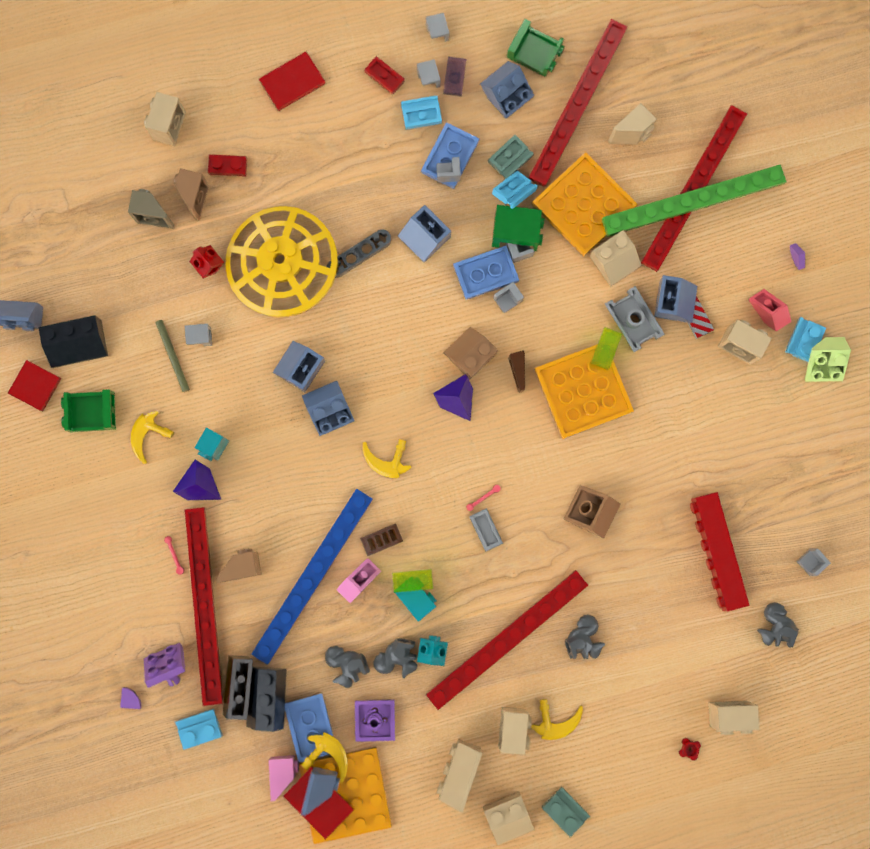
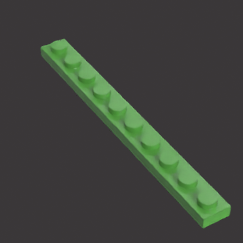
M780 164L605 216L601 220L606 235L609 237L623 230L626 232L780 186L787 181Z

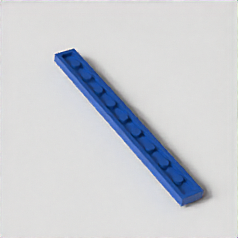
M356 488L251 655L267 665L270 663L373 499Z

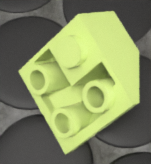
M825 337L811 349L804 379L805 382L843 381L851 353L845 337Z

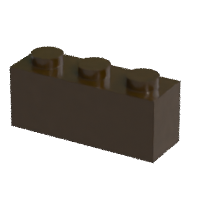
M228 655L223 716L226 719L247 720L253 659L249 656Z

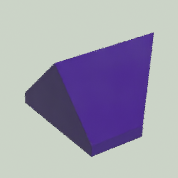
M465 374L433 394L440 408L471 421L473 387L468 376Z
M196 459L173 490L174 493L188 501L221 500L210 468Z

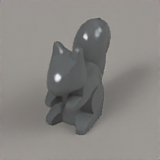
M777 602L768 604L764 610V617L773 624L771 631L766 629H758L757 631L761 634L762 640L767 646L771 645L775 640L776 647H779L781 641L787 642L788 647L793 648L799 629L786 616L787 611L784 609V606Z
M587 614L579 618L577 622L578 628L572 630L565 640V646L570 659H576L578 653L582 654L583 659H588V653L591 658L596 659L600 655L602 647L605 646V643L602 642L592 643L590 636L596 634L599 625L594 616Z
M396 638L394 642L388 645L385 653L380 652L373 661L375 670L381 674H389L393 671L395 664L401 665L402 678H406L408 674L414 672L418 667L417 663L412 661L416 660L417 655L410 653V649L414 648L415 641Z
M331 646L325 652L327 665L332 668L341 667L342 675L336 677L333 683L350 688L352 686V679L354 682L359 681L358 673L361 672L365 675L370 672L366 658L362 653L358 654L354 651L344 652L343 648L338 646Z

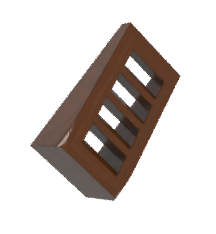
M524 350L511 353L508 357L519 393L525 390Z
M396 523L360 538L367 556L403 542ZM390 530H392L394 533V536L396 538L395 541H392V538L389 534ZM383 533L386 534V537L389 541L388 544H385L384 539L382 537ZM375 536L379 537V540L382 545L381 547H378L376 540L374 538ZM368 539H371L373 546L375 548L374 550H371L367 541Z

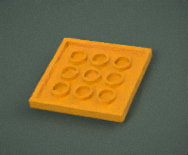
M586 152L532 202V205L537 210H542V215L583 257L606 236L601 220L603 217L638 206Z
M606 341L534 369L562 439L634 412Z
M377 747L346 753L348 761L347 773L343 783L339 782L337 792L354 808V811L326 840L310 825L313 844L392 828ZM332 756L315 759L313 767L338 772L337 778L340 779L338 764ZM303 762L299 763L301 777L307 771L301 765Z

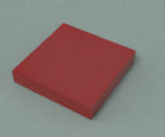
M26 360L8 394L43 412L62 378Z

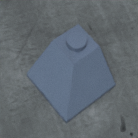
M318 767L313 768L301 815H307L330 798L333 790H338L340 779L337 778L338 772Z

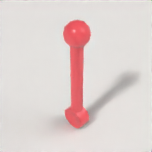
M494 485L491 491L474 503L468 504L466 506L467 510L472 511L476 505L495 492H499L501 490L500 486Z
M167 536L164 541L168 544L176 564V573L179 575L183 574L184 568L179 564L171 543L172 538Z

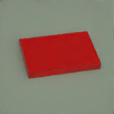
M307 51L259 78L261 85L278 111L326 84Z
M313 766L283 796L300 814ZM333 790L330 798L303 817L326 840L354 811V808L337 791Z

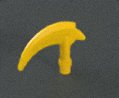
M153 411L146 415L142 413L135 421L131 431L132 449L136 457L143 464L147 463L143 454V440L149 430L160 433L161 436L170 439L174 434V431L169 430V428L155 424L154 418L159 414L158 411Z
M399 439L392 462L383 461L375 457L369 450L367 443L363 442L364 457L368 465L376 473L388 478H400V474L411 469L410 465L403 466L400 462L402 452L405 451L406 441Z
M540 699L539 708L542 712L543 722L540 725L531 724V728L542 735L541 739H561L569 735L577 727L582 717L583 707L579 706L577 712L569 720L562 723H551L547 699Z
M323 732V735L308 736V740L315 742L316 749L312 751L310 756L304 759L305 761L301 764L302 767L307 770L323 751L327 752L337 762L340 771V783H343L347 773L348 761L341 743L335 737Z

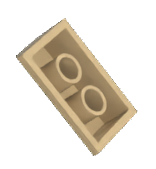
M458 739L457 744L453 743L450 751L452 759L450 763L447 762L443 774L446 777L444 783L440 781L437 794H440L439 800L463 812L482 756V750L479 746Z

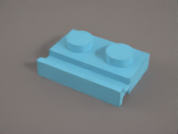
M438 96L401 101L406 130L442 124Z
M516 171L493 188L492 195L503 203H508L511 206L510 208L513 209L537 190L538 185H533L530 179Z
M800 317L785 353H790L801 360L809 362L811 349L822 340L826 328Z
M215 709L175 722L183 750L223 736L215 715Z

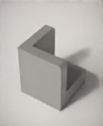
M444 13L427 16L426 28L427 32H430L431 38L444 36L445 42L449 41V30Z
M435 59L418 63L417 74L418 78L421 79L422 85L435 83L436 88L440 87V76Z
M452 157L451 163H437V183L460 182L459 157Z
M506 243L513 263L533 257L534 249H531L530 246Z
M512 282L495 293L493 299L502 312L506 313L521 303L524 296L515 283Z
M208 324L186 325V344L212 346L211 327Z
M818 548L809 549L796 561L809 576L819 575L831 564Z

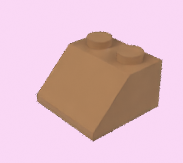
M180 168L179 173L175 175L174 185L195 220L199 221L209 185L202 173Z
M469 327L443 353L470 380L497 354L498 349L485 336Z
M580 485L564 520L589 533L605 538L621 504L609 495Z
M249 548L238 550V554L232 555L217 577V583L262 575L258 552H254Z

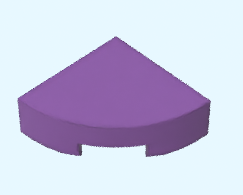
M796 243L790 245L794 264L798 270L805 268V252Z
M122 688L120 708L141 709V700L137 694L130 688Z

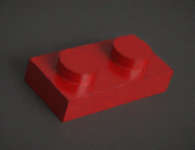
M377 56L364 69L367 75L392 95L405 82V79Z
M209 154V175L246 177V156Z

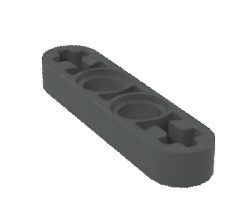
M384 229L378 230L338 256V266L341 265L340 260L343 259L346 268L344 269L343 265L340 266L335 278L341 277L387 248L391 243L390 233ZM380 235H382L383 237L387 236V237H386V242H385V243H384L383 241L378 242V243H377L378 248H375V245H374V243H373L371 240L374 239V241H375V243H376L377 241L380 240V239H379V236H380ZM369 244L372 246V251L370 253H363L362 246ZM349 254H353L357 258L352 264L346 261V257ZM331 261L327 264L328 268L331 266Z

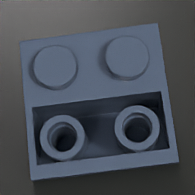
M507 61L480 83L487 98L506 119L534 97L520 66L510 61Z
M424 205L410 218L398 237L423 262H426L451 238V230Z
M663 275L659 282L654 317L692 323L698 286L683 278Z
M0 300V326H3V329L15 330V327H19L24 331H34V329L41 327L43 306L39 303Z
M292 341L273 373L305 393L325 363V359L310 348Z
M337 381L302 395L319 436L354 422V418Z

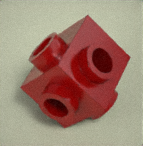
M211 245L195 249L194 255L189 261L202 278L216 274L224 263Z

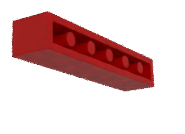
M718 492L692 498L690 508L697 518L695 525L698 533H701L702 536L700 541L701 547L707 554L706 565L708 570L712 572L713 578H711L713 588L717 590L718 597H716L718 607L722 608V611L728 612L750 606Z

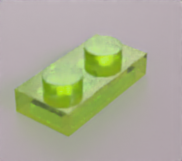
M604 327L591 364L609 370L622 333Z
M432 569L392 573L394 593L433 589Z

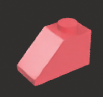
M765 289L749 298V302L763 322L777 332L792 322L787 304Z

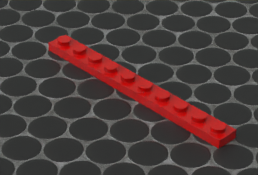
M613 19L610 20L528 178L543 187L546 186L628 26Z
M733 105L730 106L680 194L707 186L746 118L747 113ZM691 212L664 221L641 264L658 272Z
M205 507L185 509L203 706L223 704Z
M575 570L426 693L428 699L437 710L442 708L589 585Z

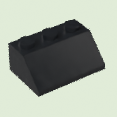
M96 315L38 327L41 345L51 368L108 356L102 321Z
M252 666L246 727L256 731L268 732L284 729L287 669Z

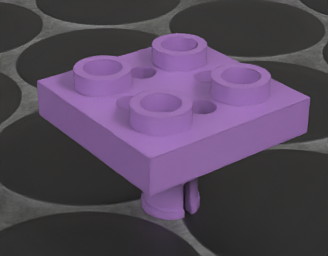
M181 643L170 645L166 649L152 653L144 658V680L148 688L167 680L169 686H174L172 681L177 685L180 682L178 674L185 672L184 650Z
M395 699L355 700V742L395 741Z

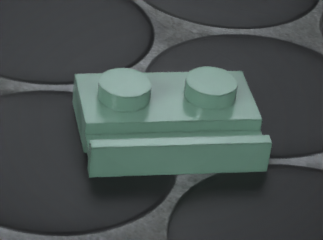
M514 135L488 159V162L507 179L514 172L518 171L534 153Z
M562 786L542 806V809L569 837L590 818V815Z

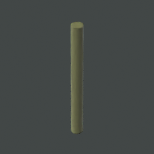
M159 320L155 322L181 390L182 392H187L190 389L164 322Z

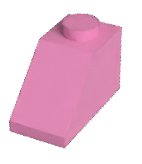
M367 558L336 590L351 603L378 576L381 570Z
M295 755L276 756L269 759L271 801H275L295 778L296 773H299L298 760L295 761Z

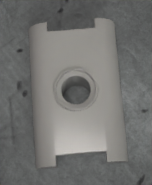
M635 286L627 291L628 296L616 303L613 300L605 303L634 352L640 350V344L652 337L657 340L665 335ZM636 315L639 318V323L632 322L630 316Z

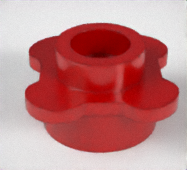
M688 738L682 739L683 745L681 750H679V755L683 758L688 757L693 761L697 760L699 749L701 748L700 742H693Z

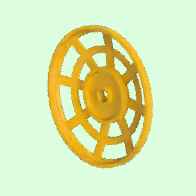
M289 206L267 208L246 219L232 236L225 259L227 278L236 296L255 312L277 318L299 315L317 305L332 287L338 267L336 244L324 223L311 213ZM274 211H290L287 221H273L263 224L260 216ZM301 214L311 219L320 227L322 232L312 236L304 227L295 223L297 215ZM254 221L257 229L248 237L243 247L235 246V240L240 232L250 222ZM285 226L282 236L271 238L267 229L272 227ZM292 228L301 232L307 239L296 244V242L289 238ZM261 234L265 242L259 250L249 248L252 241ZM325 238L328 240L331 251L330 268L319 265V250L316 242ZM310 245L313 251V263L304 261L301 251ZM231 253L241 254V269L244 277L236 283L231 272ZM247 255L257 257L258 267L251 272H248L246 265ZM278 255L285 256V260L281 264L275 263V258ZM301 268L311 270L307 278L299 285L295 276H297ZM317 272L327 275V280L321 290L312 299L308 300L303 290L310 285ZM263 274L269 279L267 290L258 286L253 279ZM288 281L292 287V290L275 292L277 282ZM248 283L256 292L266 296L264 308L249 301L240 292V289ZM297 295L302 304L287 310H271L273 298L280 299Z

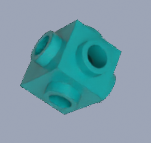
M429 635V639L421 638L417 662L444 666L448 642L440 641L441 637Z

